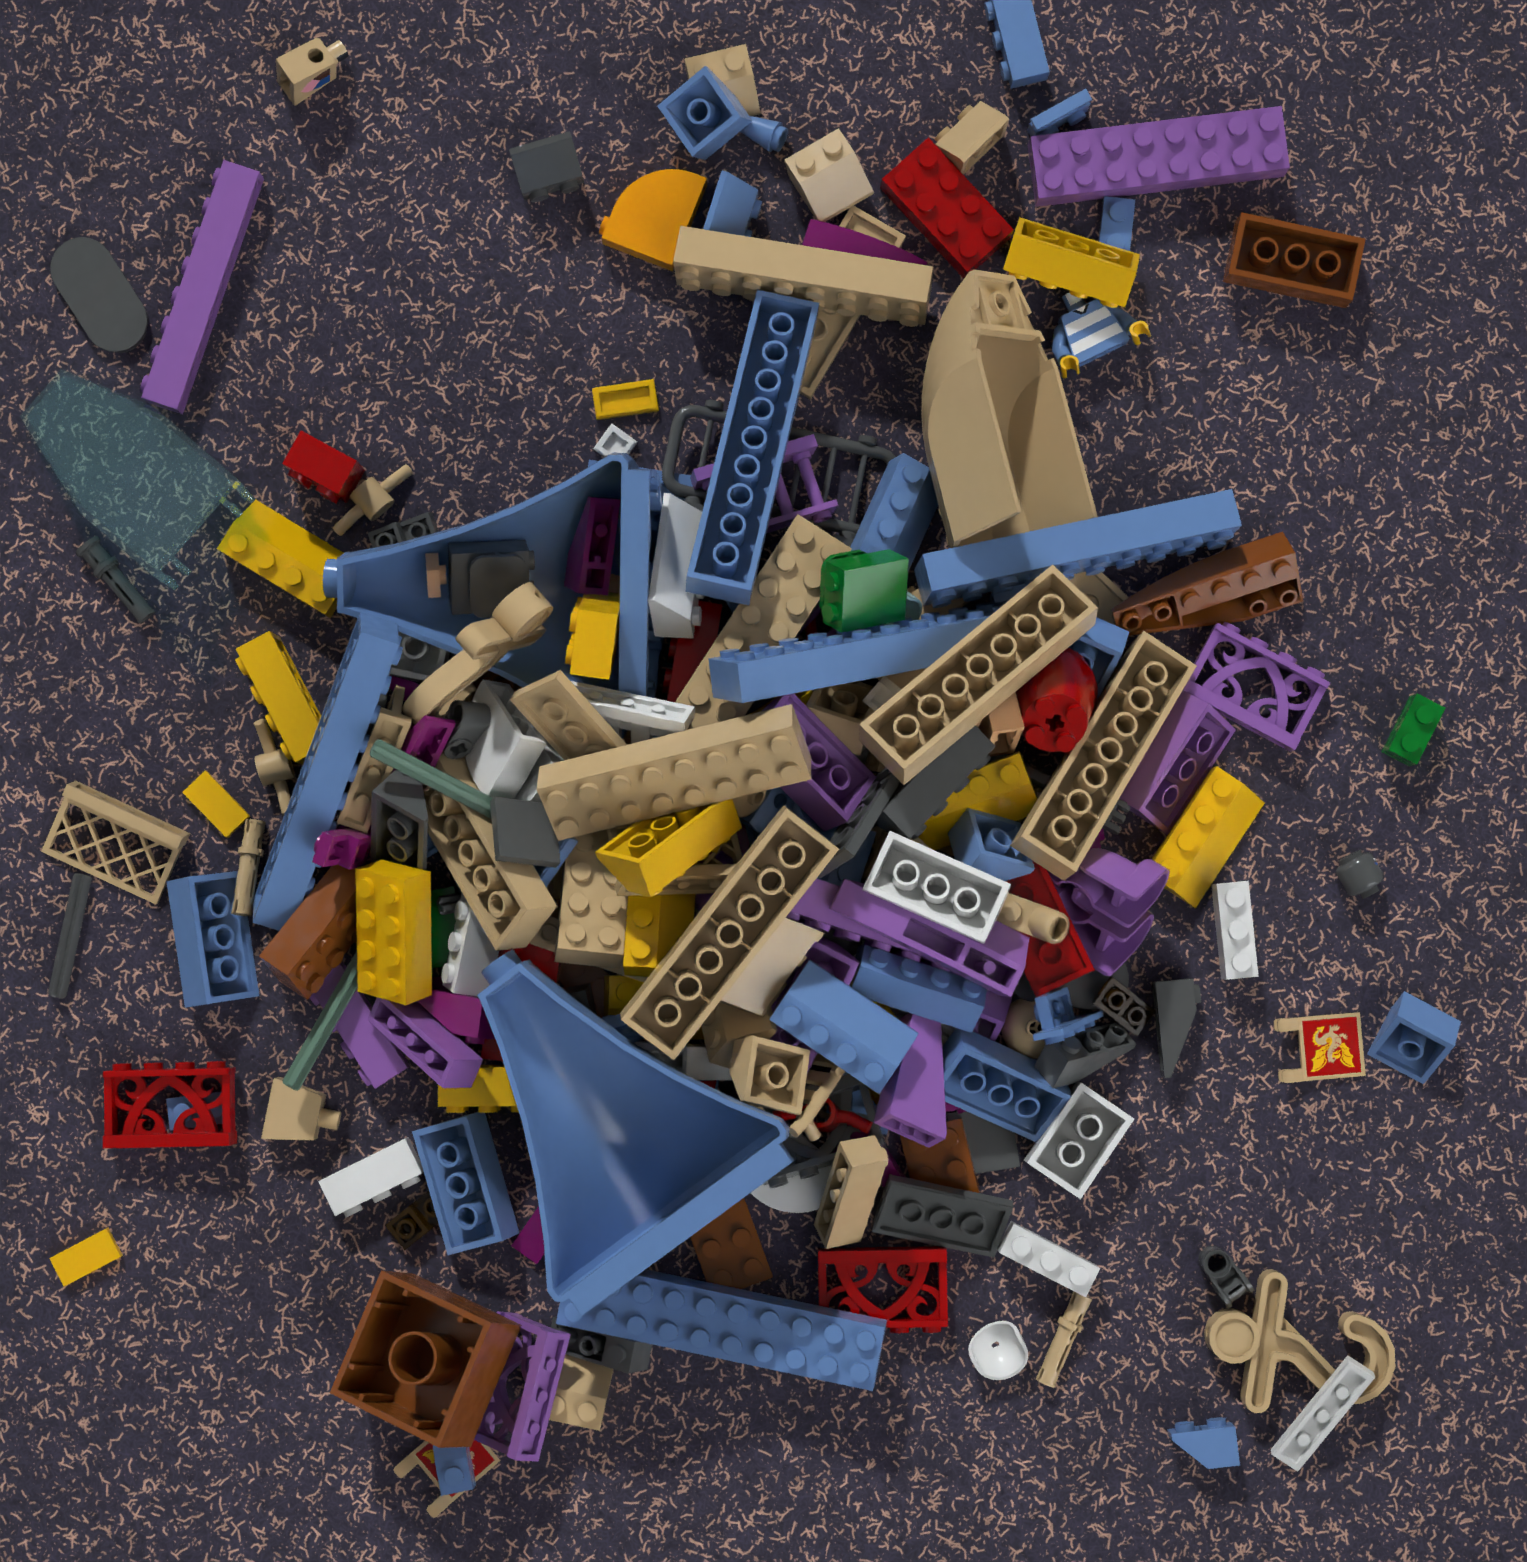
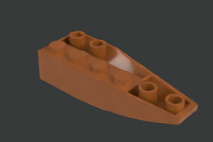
M1283 532L1222 551L1163 577L1112 608L1114 625L1129 631L1128 636L1141 634L1143 631L1154 633L1210 626L1217 623L1223 624L1224 622H1242L1303 602L1296 553Z

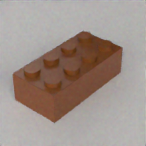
M1241 212L1235 221L1223 282L1346 308L1354 298L1366 239Z
M340 865L331 866L259 955L279 982L306 1000L322 987L327 975L342 962L344 954L351 945L357 942L355 868L349 870Z

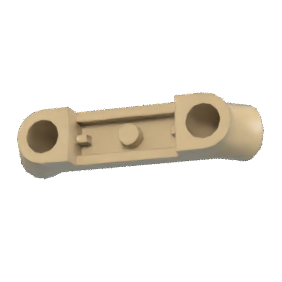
M1008 893L997 917V921L1051 944L1063 941L1070 925L1069 918L1064 913Z

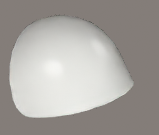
M1008 1321L993 1322L981 1328L971 1339L968 1348L970 1359L977 1371L982 1376L991 1380H1004L1015 1376L1025 1367L1028 1360V1350L1017 1327ZM999 1342V1346L992 1347L993 1343Z

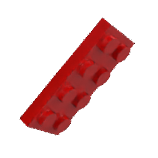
M1033 861L1035 869L1032 873L1005 881L1011 884L1009 893L1062 912L1069 918L1070 923L1065 939L1057 944H1051L1022 933L1030 937L1024 973L1035 996L1039 997L1095 969L1048 871Z

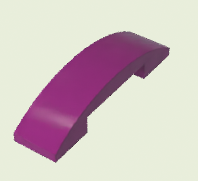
M813 219L809 221L802 242L803 246L921 265L928 264L923 259L874 237Z

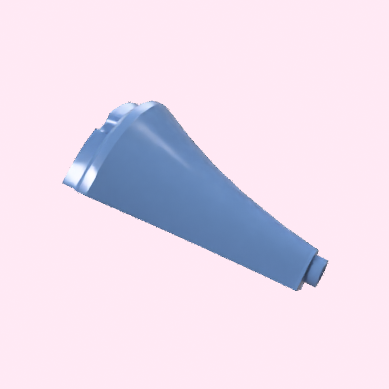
M611 453L573 477L519 504L468 524L396 544L345 552L337 559H327L323 570L324 595L327 598H337V613L358 618L359 613L363 612L396 623L398 625V632L457 655L463 650L455 639L459 632L473 622L490 618H479L474 614L452 615L449 606L448 543L526 540L529 551L533 550L535 556V569L529 570V581H534L536 588L553 606V611L542 624L546 628V632L539 640L530 646L508 651L489 671L523 688L561 670L570 681L655 698L664 637H655L648 597L662 509L659 475L653 469H639L638 464L627 453ZM588 496L621 500L611 574L620 576L619 635L616 657L609 680L571 675V665L565 664L567 645H569V639H571V634L573 633L569 632L571 613L577 602V597H583L584 595L564 586L567 557ZM425 553H438L439 565H446L447 584L440 585L441 597L428 598ZM622 729V738H624L627 733V730Z
M512 949L482 970L481 973L490 986L477 996L481 1001L498 1044L522 1121L536 1184L544 1240L547 1292L554 1301L563 1303L570 1299L580 1315L583 1316L794 1161L782 1144L789 1137L790 1130L783 1118L734 1099L678 1071L631 1042L568 994L535 966L531 960L522 962Z

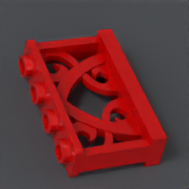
M226 1061L207 1062V1068H195V1062H175V1068L163 1069L162 1062L144 1063V1069H132V1063L112 1064V1070L103 1071V1149L231 1146L237 1144V1131L235 1128L236 1067H226ZM197 1075L191 1085L179 1077ZM148 1076H161L154 1082H152L149 1086L147 1085L146 1080L143 1078ZM207 1078H215L221 1084L222 1091L215 1101L207 1104L203 1098L210 1096L214 1087L210 1090H205L202 1083ZM126 1079L134 1081L137 1085L134 1092L125 1089L128 1097L136 1100L133 1105L125 1103L118 1095V1087ZM167 1086L175 1088L193 1105V1108L187 1109L179 1115L174 1124L173 1132H167L166 1124L157 1112L146 1108L151 1100ZM222 1105L223 1131H218L216 1121L210 1110ZM118 1108L129 1111L122 1134H118ZM198 1113L199 1117L192 1119L196 1122L195 1129H188L185 1125V1120L190 1115ZM142 1114L154 1120L155 1126L152 1130L149 1131L144 1128V1123L148 1119H140Z
M941 1246L818 1248L819 1306L829 1308V1302L832 1297L846 1291L849 1296L844 1297L839 1302V1306L846 1304L850 1307V1312L859 1314L861 1308L871 1317L887 1320L886 1328H890V1333H908L909 1328L922 1327V1332L924 1333L941 1332V1327H948L947 1248ZM930 1262H938V1289L924 1284ZM878 1263H886L887 1270L893 1280L907 1287L903 1294L885 1309L874 1305L858 1290L859 1287L868 1284L874 1278L878 1269ZM826 1264H835L842 1285L827 1291ZM906 1264L909 1266L910 1271L905 1275L913 1276L911 1281L897 1274V1269L900 1265ZM856 1266H865L868 1271L867 1275L853 1282L851 1277L860 1276L855 1273ZM919 1290L927 1291L935 1297L937 1306L933 1313L921 1315L916 1312L918 1304L924 1303L927 1305L926 1300L922 1296L917 1295ZM905 1308L910 1316L893 1318Z

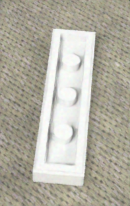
M1347 1355L1271 1448V1455L1298 1472L1375 1379L1374 1372Z

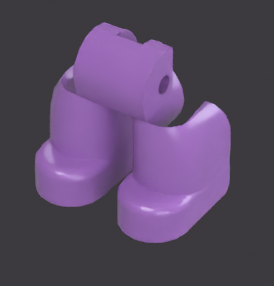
M1092 848L1087 852L1076 873L1065 881L1048 871L1096 971L1105 976H1112L1142 944L1154 920V915L1147 910L1155 903L1163 891L1169 878V869L1152 859H1144L1139 864H1136L1109 850Z

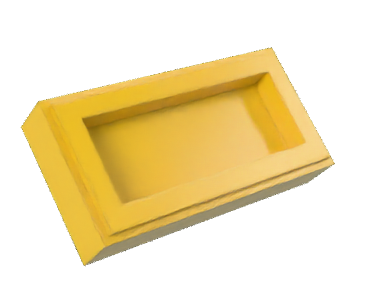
M654 379L592 388L596 420L659 411Z
M206 770L182 792L226 838H229L245 822V819L250 817L245 809Z
M108 1227L49 1259L63 1286H66L123 1255Z

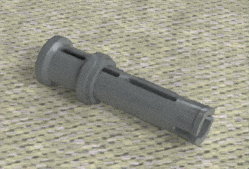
M98 536L90 538L77 549L75 554L79 558H84L94 570L93 575L95 578L103 579L137 619V622L142 624L156 611L151 608L120 571L117 558L115 556L111 557L100 544L101 539Z

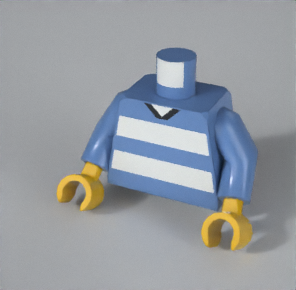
M1067 293L1062 299L1069 313L1060 317L1058 325L1054 329L1052 352L1060 366L1061 377L1067 378L1066 370L1073 369L1079 375V367L1126 345L1130 339L1128 335H1131L1135 345H1140L1141 342L1138 335L1146 334L1148 337H1151V333L1146 322L1137 321L1119 307H1107L1101 304L1099 299L1086 304L1083 298Z

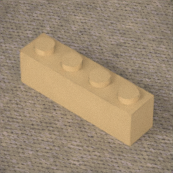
M875 1135L839 1142L814 1222V1226L825 1249L861 1242L864 1230L868 1225L871 1209L874 1207L878 1188L881 1186L885 1167L888 1165L887 1152L885 1148L880 1146Z

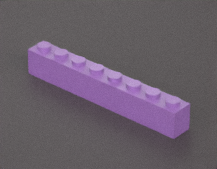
M223 160L221 168L217 167L213 174V192L211 197H207L203 203L202 215L204 218L201 226H197L193 232L191 244L194 246L190 257L186 256L183 261L181 284L173 290L171 296L173 307L170 316L166 315L161 325L163 336L160 345H155L150 358V362L153 363L149 375H145L141 382L140 392L143 393L141 398L149 404L183 414L264 181L259 171Z

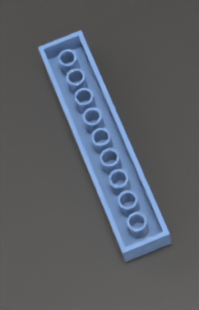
M757 289L686 576L685 592L748 606L750 604L817 323L818 302Z
M1229 489L922 554L914 572L923 606L932 604L933 608H941L950 605L951 600L963 598L964 602H969L982 598L983 593L994 591V594L1013 590L1012 586L1025 583L1027 586L1052 564L1070 580L1077 573L1086 572L1087 576L1102 573L1105 571V567L1116 565L1117 569H1125L1134 566L1135 561L1146 559L1147 563L1157 562L1165 559L1166 554L1177 552V556H1186L1196 552V548L1207 546L1208 550L1224 547L1226 542L1234 537V533L1242 524L1233 490Z
M993 602L976 604L975 610H968L966 607L952 608L948 610V615L940 616L939 612L921 614V620L912 621L911 617H905V620L893 622V625L884 626L882 624L865 628V630H853L843 633L836 630L837 635L827 636V633H815L807 635L808 640L798 641V638L779 640V646L769 647L768 643L754 644L749 646L750 651L740 652V649L722 650L719 657L708 658L713 698L746 703L928 668L1004 604L995 606Z
M363 612L359 613L255 892L253 903V923L279 931L303 902L304 896H308L313 890L315 867L321 868V866L312 862L315 854L314 844L323 831L336 829L337 821H334L336 811H342L348 795L345 792L348 781L353 783L359 766L356 760L358 753L364 754L368 745L370 735L367 734L369 724H375L381 708L378 705L380 694L386 695L392 679V676H389L391 665L397 666L403 651V647L400 646L402 636L398 635V625L396 623Z
M645 1269L583 1316L580 1315L570 1299L563 1303L560 1302L556 1324L873 1391L887 1320Z

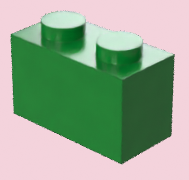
M1418 693L1409 696L1381 752L1409 767L1417 765L1446 708Z

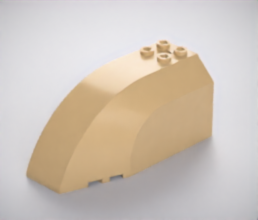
M981 270L970 271L956 289L942 314L926 362L922 389V432L928 466L949 548L1098 517L1058 366L1054 358L1048 360L1041 342L1045 341L1041 331L1034 330L1027 316L1032 312L1013 275Z

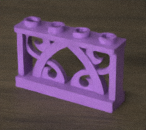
M1224 622L1223 625L1215 624L1194 662L1197 667L1183 691L1209 703L1220 715L1290 752L1296 750L1301 736L1330 684L1329 681L1324 679L1325 674L1313 667L1308 666L1306 670L1295 664L1297 659L1287 653L1280 652L1278 655L1268 650L1269 645L1259 638L1252 637L1249 640L1239 634L1241 630L1228 622ZM1220 642H1229L1235 647L1236 651L1233 656H1228L1223 650V660L1228 664L1223 668L1215 659L1214 648ZM1245 650L1258 657L1244 659ZM1206 660H1208L1209 664L1217 672L1210 676L1202 685H1199L1195 681ZM1278 667L1291 675L1283 680ZM1264 668L1272 683L1275 699L1263 698L1253 702L1247 709L1240 706L1242 690L1240 684L1232 675L1245 670ZM1225 679L1234 689V695L1230 698L1222 695V689L1225 687L1229 688L1228 685L1222 682ZM1295 681H1302L1309 687L1310 696L1304 703L1293 704L1288 702V697H1295L1301 694V692L1293 690V683ZM1262 705L1276 706V710L1268 709L1270 711L1268 718H1263L1259 713ZM1288 710H1303L1292 733L1286 731Z
M497 1311V1314L522 1325L520 1331L523 1337V1348L522 1342L517 1335L474 1440L506 1454L507 1457L513 1460L538 1462L571 1334L553 1329L523 1317L518 1313ZM531 1333L537 1335L535 1345H531ZM521 1364L525 1386L522 1397L516 1399L511 1405L507 1394L506 1381L508 1375ZM503 1422L500 1430L493 1434L495 1425ZM509 1431L512 1434L510 1442L504 1439Z

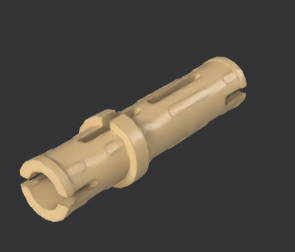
M245 819L242 846L238 847V854L240 855L239 869L231 914L252 916L260 858L264 854V850H262V839L266 825L264 821Z
M1073 1291L1067 1309L1057 1321L1059 1323L1057 1332L1051 1342L1042 1367L1036 1376V1380L1040 1383L1055 1388L1058 1376L1065 1364L1077 1333H1081L1083 1329L1081 1324L1092 1302V1298L1089 1296L1084 1297Z

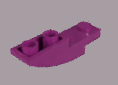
M340 825L336 830L323 831L314 844L315 854L312 862L322 867L340 865L349 870L364 865L371 851V825L368 833L344 825Z

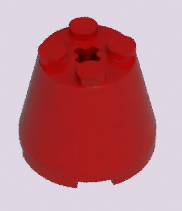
M1067 648L1016 691L1024 723L1022 734L1029 744L1040 750L1070 752L1082 739L1088 727L1097 701L1098 687L1093 670L1085 661V658L1078 652Z

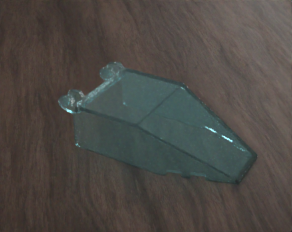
M63 369L57 373L20 415L69 501L80 514L152 576L173 590L179 587L177 581L164 573L162 569L170 561L182 574L188 576L192 572L175 555L219 504L222 503L238 518L243 514L238 506L226 499V496L233 488L239 492V495L245 501L252 503L256 499L242 482L156 408Z

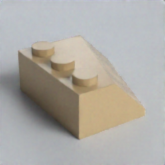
M785 918L720 1002L764 1017L787 986L786 980L797 966L800 967L807 958L805 954L815 941L819 942L825 933Z

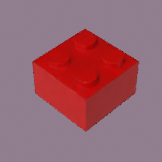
M302 430L299 432L282 463L289 470L287 475L293 478V481L307 489L310 488L311 484L316 486L315 490L322 497L337 504L339 499L345 503L348 502L350 495L365 471L357 460Z

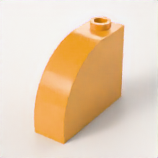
M679 169L654 171L638 178L620 195L610 217L604 216L599 228L603 245L673 272V260L680 226L691 227L707 187V178Z

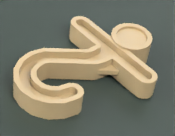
M527 582L516 588L498 604L492 613V618L473 622L459 632L455 639L463 650L428 676L412 692L402 707V713L405 716L411 717V724L415 726L425 715L443 718L454 700L471 701L477 691L473 684L476 679L491 669L508 651L530 646L543 636L546 628L542 624L551 615L553 606L532 582Z
M1273 1269L1263 1271L1258 1277L1252 1319L1244 1312L1234 1308L1222 1309L1215 1312L1208 1319L1204 1329L1205 1342L1218 1358L1230 1364L1245 1362L1240 1398L1242 1404L1254 1413H1262L1269 1408L1277 1362L1290 1361L1318 1390L1335 1371L1318 1351L1283 1317L1288 1282L1283 1274ZM1349 1311L1343 1313L1339 1318V1330L1346 1337L1358 1341L1365 1351L1363 1365L1375 1374V1379L1354 1403L1362 1404L1377 1397L1390 1383L1396 1367L1395 1348L1388 1333L1379 1324L1369 1317Z

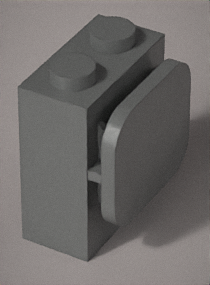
M526 540L448 543L449 606L452 615L474 614L479 618H492L494 609L507 595L527 582L534 584V581H529V570L535 569V556L533 550L529 551Z

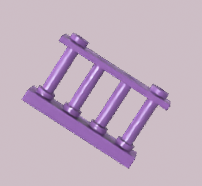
M814 434L788 441L783 463L793 460L794 464H798L812 507L794 512L784 480L780 474L775 497L782 516L769 520L767 533L789 527L797 514L808 521L813 520L814 523L826 521L832 518L831 514L838 507L837 500L824 503L810 463L811 455L814 454L818 447ZM714 463L693 469L690 479L694 489L703 487L704 491H708Z

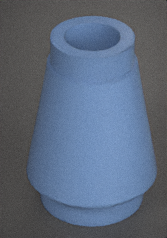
M750 116L752 122L741 130L740 133H743L769 152L772 150L779 152L787 139L788 128L783 127L782 122Z

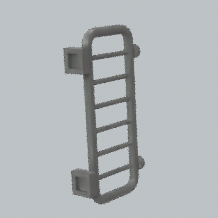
M706 400L705 406H685L675 414L671 424L662 467V481L665 487L672 494L685 498L686 503L700 511H703L707 491L700 488L694 489L692 486L678 483L675 480L674 472L684 424L691 417L708 420L698 468L705 466L714 422L724 424L727 413L723 411L724 404L716 400ZM792 427L789 439L795 440L814 434L818 446L831 448L822 490L824 503L827 502L837 450L862 455L849 521L830 518L820 523H814L813 520H809L821 529L840 533L833 537L850 547L860 527V524H855V518L867 458L879 459L888 465L889 461L896 456L890 450L876 446L878 439L872 436L859 435L857 442ZM798 464L795 465L789 495L792 507H794L800 477ZM773 505L770 517L782 516L779 506Z

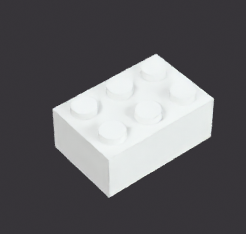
M1078 1081L1070 1090L1072 1097L1037 1143L1035 1142L1024 1158V1161L1081 1199L1134 1118Z

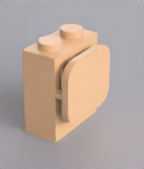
M1016 692L976 724L981 732L995 745V748L989 753L990 757L1014 753L1022 735L1024 723Z

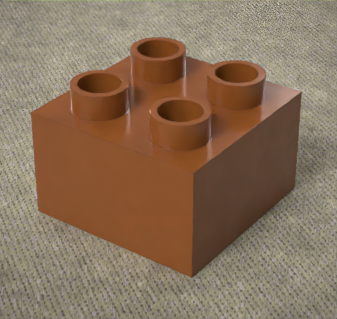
M381 1270L330 1390V1394L438 1448L471 1447L522 1325L416 1274Z

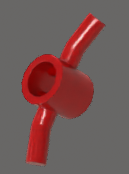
M829 1098L823 1104V1106H829V1112L831 1113L829 1119L825 1122L820 1121L817 1123L815 1118L813 1120L818 1130L823 1133L835 1130L840 1123H847L867 1134L873 1123L854 1112L840 1110ZM808 1104L802 1107V1111H804ZM778 1110L772 1111L774 1115L783 1118L784 1121L795 1119L797 1116Z

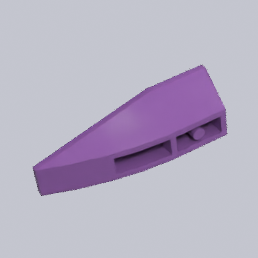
M843 879L829 909L999 996H1012L1025 969L1030 937L996 920L985 943L982 944L863 891L864 883Z

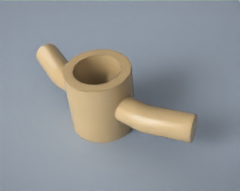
M405 464L382 483H379L374 477H370L361 483L350 495L351 500L356 505L332 527L339 536H342L364 514L370 521L378 519L395 501L388 493L413 474L412 469Z
M259 719L254 722V726L264 753L255 756L256 769L263 786L274 784L281 813L284 815L291 798L286 780L295 778L292 760L286 758L282 749L276 750L266 719Z

